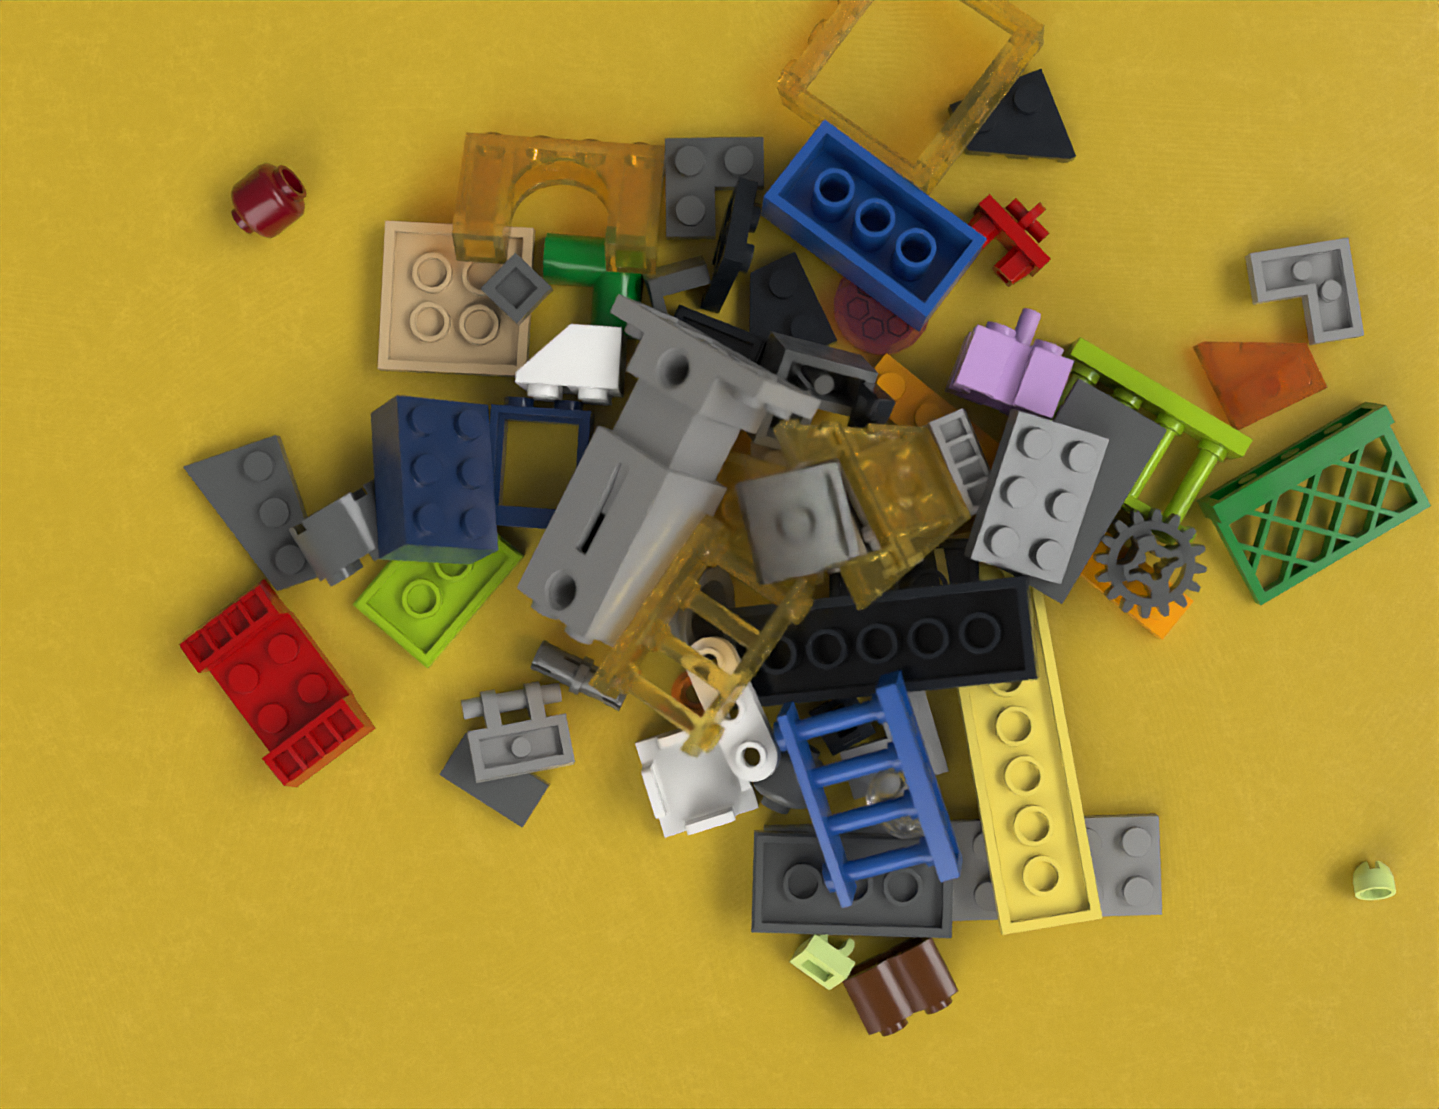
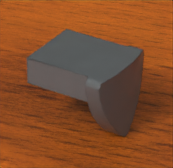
M703 255L644 270L642 274L651 307L667 313L663 296L711 284Z

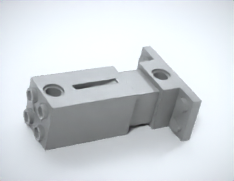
M619 294L610 313L627 322L624 332L640 340L626 371L639 379L614 429L597 427L517 589L533 600L531 607L535 611L565 623L564 631L572 638L585 644H592L594 639L600 640L611 647L622 649L624 644L646 647L670 597L676 589L727 490L726 487L715 481L740 430L756 434L767 411L785 420H789L792 413L812 420L821 401L684 321Z

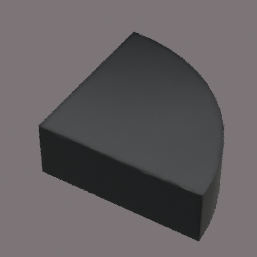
M861 381L848 421V429L853 432L866 434L878 432L889 419L896 401L878 384Z

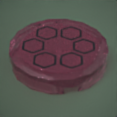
M843 277L840 280L833 300L834 321L842 337L856 350L873 355L884 356L886 353L895 355L911 347L926 330L928 321L921 331L918 332L848 279Z

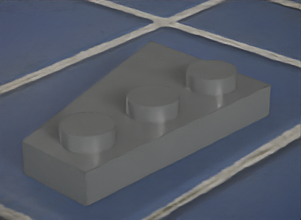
M274 435L183 467L277 591L318 578L289 532L290 528L302 523L301 521L308 518L281 436Z

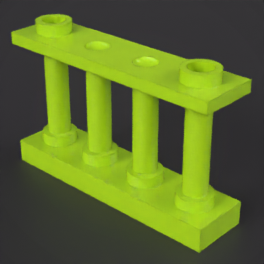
M1081 337L1071 343L1064 355L1065 358L1074 361L1070 370L1072 377L1060 396L1053 418L1076 380L1080 378L1092 386H1095L1099 381L1115 391L1112 398L1134 411H1138L1141 406L1157 416L1154 421L1155 423L1167 429L1121 506V509L1129 514L1131 510L1136 509L1141 513L1143 519H1148V514L1152 507L1138 500V497L1175 435L1181 436L1184 432L1200 441L1197 446L1200 452L1164 513H1161L1162 522L1171 513H1174L1181 517V523L1217 461L1223 462L1225 458L1235 459L1243 457L1253 441L1250 437ZM1179 524L1177 529L1180 530L1184 528V526ZM1151 530L1155 539L1166 545H1174L1176 542L1166 532ZM1195 534L1193 538L1189 540L1190 543L1193 542L1197 534Z

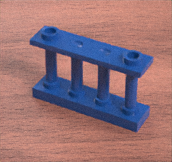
M900 670L881 675L876 687L877 693L872 694L869 701L802 720L799 719L794 701L783 704L777 716L778 721L773 724L775 738L782 752H789L826 860L822 864L825 884L830 893L837 892L842 908L852 906L857 888L855 881L922 863H925L927 867L935 866L940 882L961 876L963 858ZM878 720L879 724H888L893 741L887 743L888 748L816 768L807 742L808 739ZM894 768L895 772H904L909 789L903 791V796L832 815L823 787ZM905 816H910L912 820L919 818L925 835L919 838L920 843L848 861L839 834Z

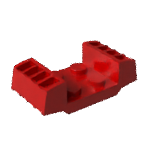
M265 579L261 580L186 636L179 644L198 673L210 671L269 751L262 758L263 761L284 786L297 788L376 729L343 678L296 615L283 603Z

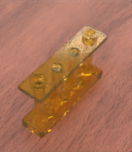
M708 513L704 515L588 683L604 696L615 700L620 693L623 695L631 693L689 734L680 750L688 756L696 758L699 757L702 751L709 754L716 747L725 732V728L721 726V723L790 623L798 625L814 603V599L810 597L814 587L801 576L798 577L792 588L789 589L729 548L730 542L726 540L731 531ZM708 565L712 568L717 565L778 606L761 632L700 591L701 585L697 583V580ZM679 608L682 610L690 608L749 649L732 675L670 633L672 627L668 623ZM650 650L654 653L660 650L719 692L702 718L641 676L642 669L639 668V665Z

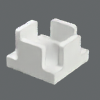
M729 712L725 713L728 718H731ZM708 719L635 743L642 764L641 774L655 818H659L665 838L687 831V835H692L736 820V815L759 808L752 783L740 779L733 773Z

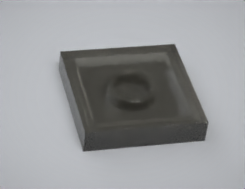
M838 461L735 484L758 586L862 562Z

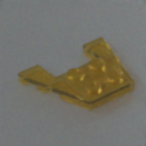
M789 419L780 421L773 430L792 471L834 458L839 460L881 547L879 550L848 559L839 567L858 610L870 605L972 517L928 427L868 424L865 428L842 427L840 422L822 421L819 426L799 425V420Z

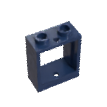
M507 396L504 397V405L491 404L490 412L497 526L546 529L556 509L503 506L508 421L579 426L577 469L593 437L594 414L591 411H583V402L554 400L552 409L534 407V399Z

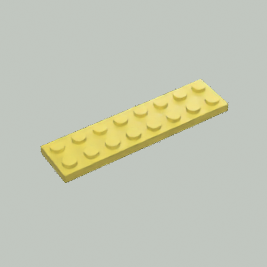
M971 532L960 533V534H954V535L943 536V537H937V538H963V539H969V536H970V533H971ZM934 549L937 570L946 577L948 584H950L944 549ZM979 561V581L1014 577L997 566ZM939 578L940 585H943L941 579ZM1030 586L1040 673L1038 680L957 687L995 906L1002 935L1102 919L1044 597L1042 592Z

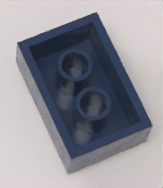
M396 395L371 412L379 559L472 564L498 551L488 405Z

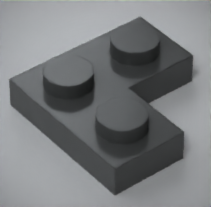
M763 137L665 138L667 240L716 239L715 191L734 190L739 177L758 182L757 190H764Z

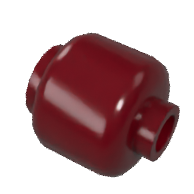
M264 163L257 166L232 187L231 200L234 209L231 211V214L237 225L246 233L252 234L256 232L260 236L272 238L279 235L304 214L305 203L303 199L307 193L300 179L288 167L284 165L277 167Z

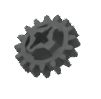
M1151 508L1148 519H1143L1141 513L1134 509L1130 511L1131 523L1126 525L1115 518L1112 524L1117 533L1113 537L1109 535L1102 537L1101 541L1108 546L1106 552L1093 554V559L1105 564V569L1096 573L1095 579L1098 582H1110L1111 585L1103 593L1107 599L1112 600L1120 595L1122 596L1119 608L1127 613L1133 608L1134 604H1137L1138 614L1142 618H1148L1151 607H1156L1162 616H1169L1168 603L1174 601L1184 608L1188 605L1183 595L1186 589L1195 592L1200 591L1201 587L1192 578L1194 573L1206 572L1207 567L1195 562V556L1202 554L1206 550L1201 544H1190L1189 540L1197 532L1194 527L1187 526L1180 530L1177 529L1180 524V516L1171 513L1162 522L1160 509ZM1151 530L1166 532L1177 544L1158 545ZM1130 538L1132 545L1124 558L1117 560L1122 545ZM1148 551L1161 558L1159 562L1153 564L1154 573L1149 574L1142 568H1137L1139 564L1146 561L1145 553ZM1181 567L1177 580L1169 588L1168 581L1175 568ZM1134 580L1142 582L1148 596L1129 591L1122 582Z

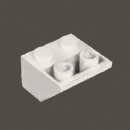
M570 324L516 371L515 382L525 391H528L527 395L533 396V399L536 401L554 402V400H562L563 394L578 395V399H581L584 404L612 405V397H624L627 337L622 327Z

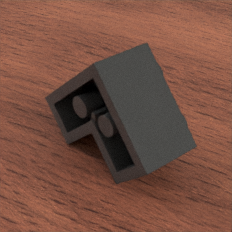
M772 331L759 364L766 370L820 400L821 403L817 409L850 417L861 381L875 384L878 372L860 354ZM767 411L756 434L745 432L754 444L800 454L812 420L795 413L791 414L789 420H785Z

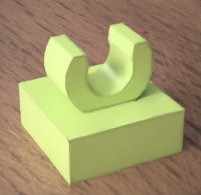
M814 934L798 946L789 962L826 989L831 990L847 979L855 965V962L847 957L854 949V940L851 938L847 939L837 950L828 943V935Z

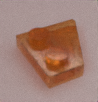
M1204 341L1193 347L1231 427L1236 430L1245 428L1328 388L1307 343Z

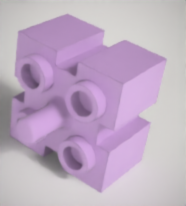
M1023 308L1015 330L1005 325L988 321L986 327L977 325L972 332L965 336L945 392L979 405L983 404L997 409L1000 413L1008 416L1012 408L1050 420L1053 418L1074 361L1062 357L1064 349L1050 342L1036 339L1033 346H1031L1041 314L1035 310Z

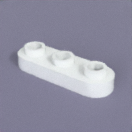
M707 637L696 641L687 652L685 666L725 758L733 773L740 779L749 782L761 781L773 774L778 768L781 760V750L735 647L724 638ZM707 653L713 654L718 660V667L714 672H708L703 667L702 660ZM727 700L736 702L739 707V714L735 719L728 718L723 711V706ZM748 747H754L759 751L760 762L758 765H750L746 762L744 753Z

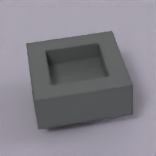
M516 253L481 288L518 326L553 291L552 287Z

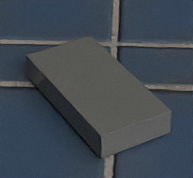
M467 732L439 774L521 827L525 825L550 783L534 773L476 783Z

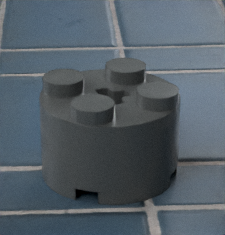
M374 479L363 485L368 493L367 495L363 488L353 493L350 492L301 521L302 523L289 529V532L318 579L322 581L326 578L330 587L363 568L364 566L359 559L369 553L374 561L379 559Z

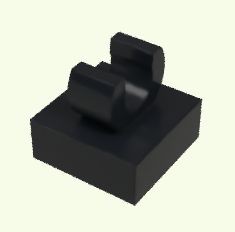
M857 697L827 701L808 713L813 717L858 704L859 701ZM868 722L822 735V738L832 756H835L876 732L872 724Z

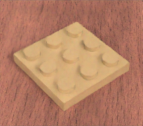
M385 221L378 369L396 372L516 377V371L529 361L531 314L518 326L481 288L514 253L520 256L532 269L534 268V228Z

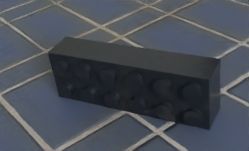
M1028 576L721 609L724 639L735 647L762 707L783 705L790 701H794V704L871 696L877 693L876 687L881 675L898 670L901 671L907 692L1038 680L1040 677ZM731 700L732 710L739 709L737 703Z

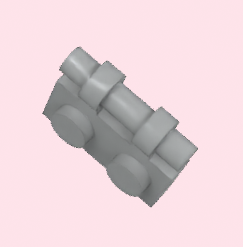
M539 681L523 684V689L496 694L495 689L481 691L480 697L461 700L464 719L483 716L486 726L484 729L467 732L476 783L574 765L575 758L566 713L546 717L544 708L546 704L562 702L559 683L540 686ZM527 708L530 720L502 725L500 713Z

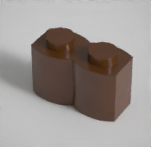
M911 937L886 952L853 966L847 979L842 981L869 1035L880 1032L882 1036L894 1034L908 1024L906 1018L913 1013L922 1010L926 1014L936 1013L949 1006L953 1001L951 996L958 992L956 983L934 939L927 937Z

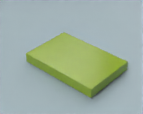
M497 533L498 551L472 564L390 560L353 605L426 668H430L525 556Z

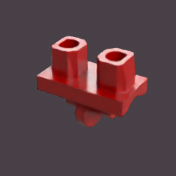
M989 194L977 205L973 211L974 217L968 225L987 238L981 251L994 238L1008 250V253L992 269L1004 284L1010 287L1028 274L1033 277L1051 260L1025 232L1026 230L1038 243L1050 234L1037 220L1046 211V208L1039 202L1028 211L1015 198L1007 205L1006 209L1018 221L1017 223Z

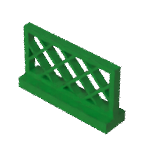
M1371 402L1362 403L1197 500L1204 516L1212 520L1255 603L1263 605L1431 506L1390 427L1395 421L1386 405ZM1379 437L1386 449L1381 471L1359 466L1365 445ZM1351 454L1348 462L1341 461V459ZM1332 464L1346 468L1338 496L1316 491L1322 470ZM1393 467H1395L1399 476L1392 475ZM1357 471L1379 476L1370 505L1349 499ZM1308 479L1306 488L1298 486V484ZM1389 480L1403 483L1412 500L1395 511L1381 508ZM1289 489L1304 493L1296 521L1274 516L1279 495ZM1314 496L1336 501L1328 530L1306 524ZM1265 504L1263 512L1255 510ZM1347 504L1368 510L1363 529L1353 536L1338 533ZM1379 513L1387 515L1377 521ZM1247 514L1261 518L1253 546L1238 542L1229 526ZM1272 521L1294 526L1285 554L1263 549ZM1304 529L1326 535L1320 555L1310 561L1296 557ZM1337 538L1344 540L1341 543L1335 545ZM1243 550L1251 551L1249 561ZM1261 555L1283 560L1278 579L1262 588L1256 576ZM1294 563L1301 565L1292 571Z

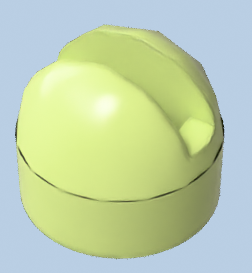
M1365 861L1356 867L1353 873V886L1356 898L1380 900L1396 894L1394 876L1390 868L1384 863L1376 861L1375 868L1369 869V865Z

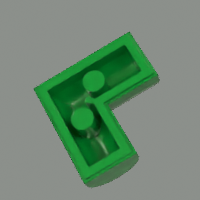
M547 233L543 255V279L548 284L593 287L590 325L622 327L624 331L627 322L613 315L610 311L619 294L642 303V274L645 266L646 241ZM624 332L625 335H626V337H627V339L638 340V339L634 338L633 336H631V335L627 334L626 332Z

